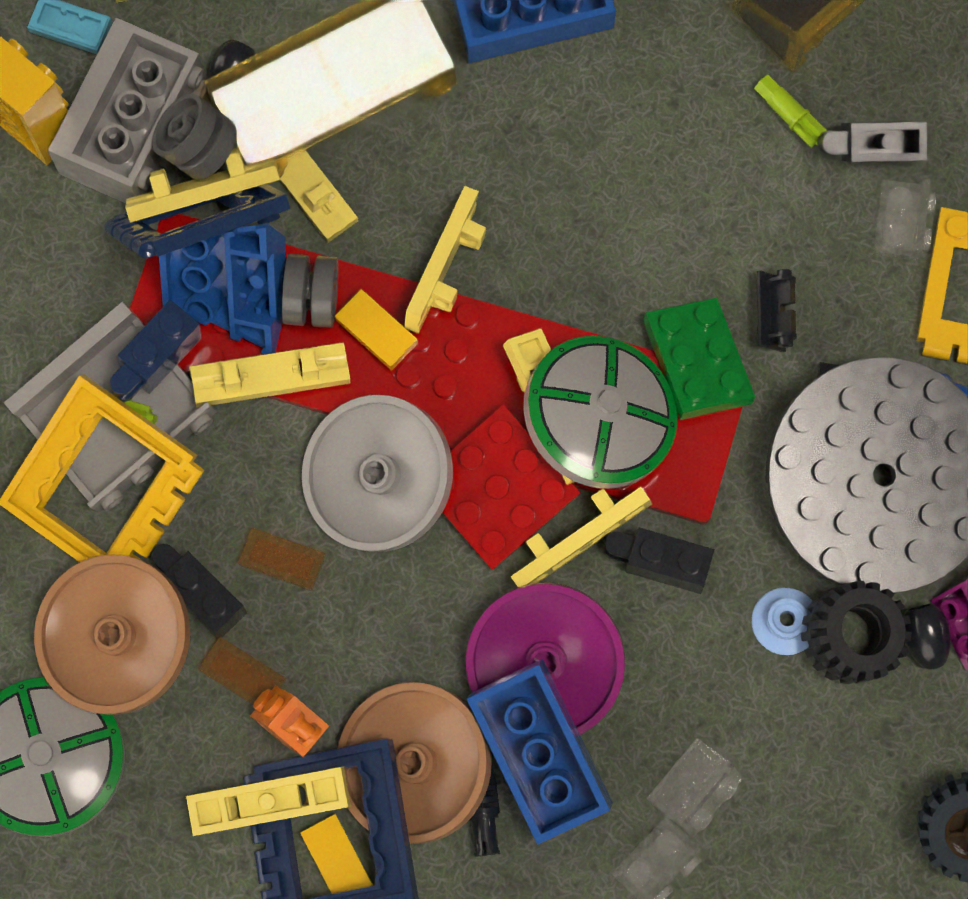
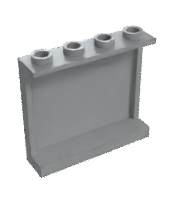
M121 302L8 398L4 404L13 415L22 420L38 440L79 375L85 374L112 394L110 380L120 368L117 355L145 325L130 307ZM178 364L150 394L141 388L131 399L132 401L150 406L153 409L152 414L157 415L155 425L181 444L192 433L198 435L206 430L213 422L211 417L217 413V410L208 402L196 408L192 381ZM102 417L66 475L88 500L87 504L91 509L97 512L103 509L109 511L123 500L124 496L122 493L131 485L135 484V486H138L145 482L154 472L152 467L161 461L162 458L111 421Z

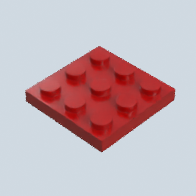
M503 404L450 451L453 463V479L450 495L443 514L487 565L494 570L582 492L574 483L566 484L563 475L555 470L538 452L528 430L509 408Z

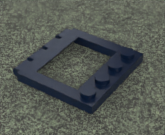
M264 184L134 222L129 221L127 212L116 215V218L108 220L104 227L108 234L146 259L155 255L159 257L256 221L258 224L273 222L280 218L279 213L289 210L290 205L285 193L268 184ZM216 200L231 208L162 234L148 226L149 224Z
M387 738L254 766L255 774L243 777L244 785L339 767H344L345 770L357 767L361 778L362 800L370 834L368 836L371 854H373L376 886L309 899H419L393 739ZM287 818L250 825L253 845L266 843L267 848L266 850L254 852L259 884L272 883L273 888L260 892L261 899H303L291 819Z

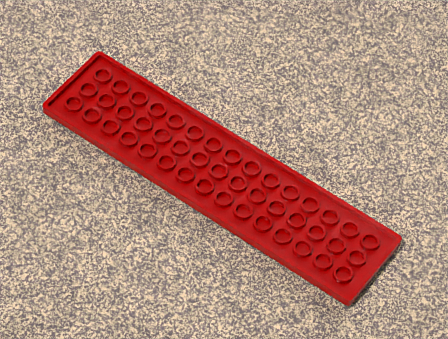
M177 214L160 220L156 231L162 234L200 219ZM285 244L286 260L288 254L308 255L311 271L314 270L317 256H325ZM156 255L146 259L130 306L145 326L164 307L159 257ZM338 259L336 314L362 289L404 327L406 310L419 283ZM457 294V299L451 312L431 306L419 334L408 330L417 338L418 344L391 371L336 320L334 321L333 328L313 327L311 324V310H308L306 322L303 326L282 323L275 353L344 342L350 384L268 396V398L329 415L340 405L359 397L368 395L396 397L408 401L428 413L441 428L451 451L503 404L509 408L527 429L524 417L525 393L522 392L518 384L517 375L503 347L508 339L542 329L552 350L563 342L574 338L602 335ZM211 322L206 326L199 323L201 340L178 365L186 374L191 375L190 366L265 354L261 353L262 347L244 338L238 342L230 338L229 331ZM627 343L644 353L661 370L654 350ZM299 361L300 371H301V376H302V362ZM743 406L680 420L677 413L676 435L673 445L664 460L650 474L638 482L619 488H604L610 498L621 501L642 487L652 502V505L647 509L694 523L707 524L711 518ZM574 482L578 489L597 493L603 489Z

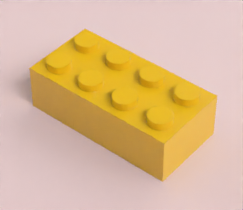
M0 36V127L44 164L48 165L52 161L48 149L68 112L67 107L69 103L61 96L63 90L55 82L58 79L57 76L41 62L37 66L26 58L29 55L28 52L16 40L11 38L7 42Z

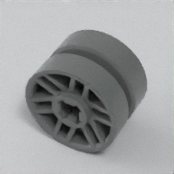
M186 94L174 101L163 113L155 128L152 145L154 151L162 158L176 165L178 169L191 178L200 180L215 173L227 160L236 142L237 127L233 120L219 110L214 109L212 105L198 95Z
M288 254L283 282V324L303 326L306 322L308 310H311V324L313 327L333 328L338 293V257L317 256L314 270L311 271L308 255Z

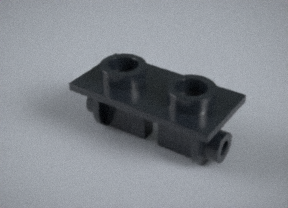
M780 269L777 270V275L760 270L757 271L758 346L786 352V348L792 347L793 340L797 339L796 311L791 309L785 311V306L795 304L796 277L792 276V270Z

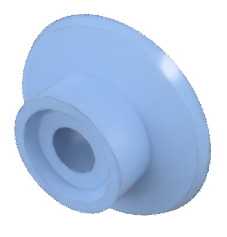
M777 588L767 592L756 603L752 613V628L757 640L769 651L780 655H793L809 647L808 641L801 640V633L807 631V626L802 625L804 616L811 614L807 608L813 601L803 592L793 588ZM780 615H791L794 620L793 625L784 626L780 622Z

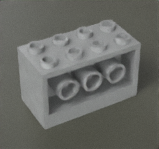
M115 18L48 149L58 173L126 203L127 198L152 192L153 189L149 179L150 172L160 170L162 167L167 169L171 164L153 149V134L158 121L167 108L178 98L186 94H196L203 99L207 92L208 82H206L199 53Z

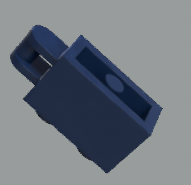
M170 299L117 355L120 368L110 380L112 394L122 402L131 400L141 388L150 394L201 340L200 324Z

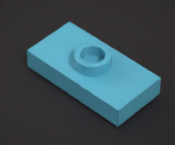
M38 0L27 28L30 33L98 54L110 30L112 19L109 16L60 0Z

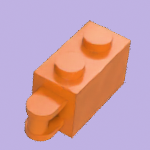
M276 685L272 690L266 689L259 695L253 704L255 710L250 715L284 746L302 757L307 754L329 727L327 723L296 696Z

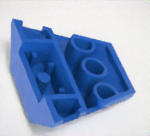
M270 224L239 227L159 256L163 305L171 299L197 322L205 326L211 322L229 331L230 338L238 342L244 338L262 347L261 353L265 355L276 352L283 323L282 297L286 265L284 235Z

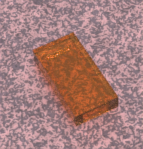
M251 528L238 564L246 569L313 591L326 554Z
M222 637L218 638L198 669L201 673L252 705L266 689L272 690L275 685L282 688L286 682L285 677Z

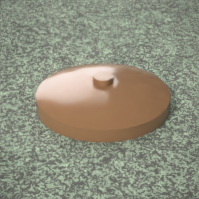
M124 555L93 557L74 565L63 573L46 593L37 614L34 630L37 661L42 674L52 689L61 698L77 708L106 715L130 713L150 705L161 697L172 686L181 672L190 643L189 615L177 587L156 567L147 562Z
M415 682L392 685L367 698L347 721L337 749L387 738L393 739L410 844L434 842L451 835L475 814L486 794L491 776V749L471 707L459 696L444 688ZM358 768L346 769L345 775L351 807H348L355 819L369 830L367 815L364 812L363 791Z

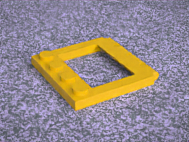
M941 207L916 341L924 342L922 356L949 361L952 348H957L956 362L968 364V324L941 319L954 247L968 249V212Z
M83 374L78 376L0 498V505L78 562L102 555H124L141 560L133 553L137 552L147 558L165 532L154 521L157 520L169 526L185 501V498L176 492L175 489L178 488L184 493L190 494L203 474L204 469L194 462L198 456ZM103 416L166 461L107 552L100 549L44 508Z

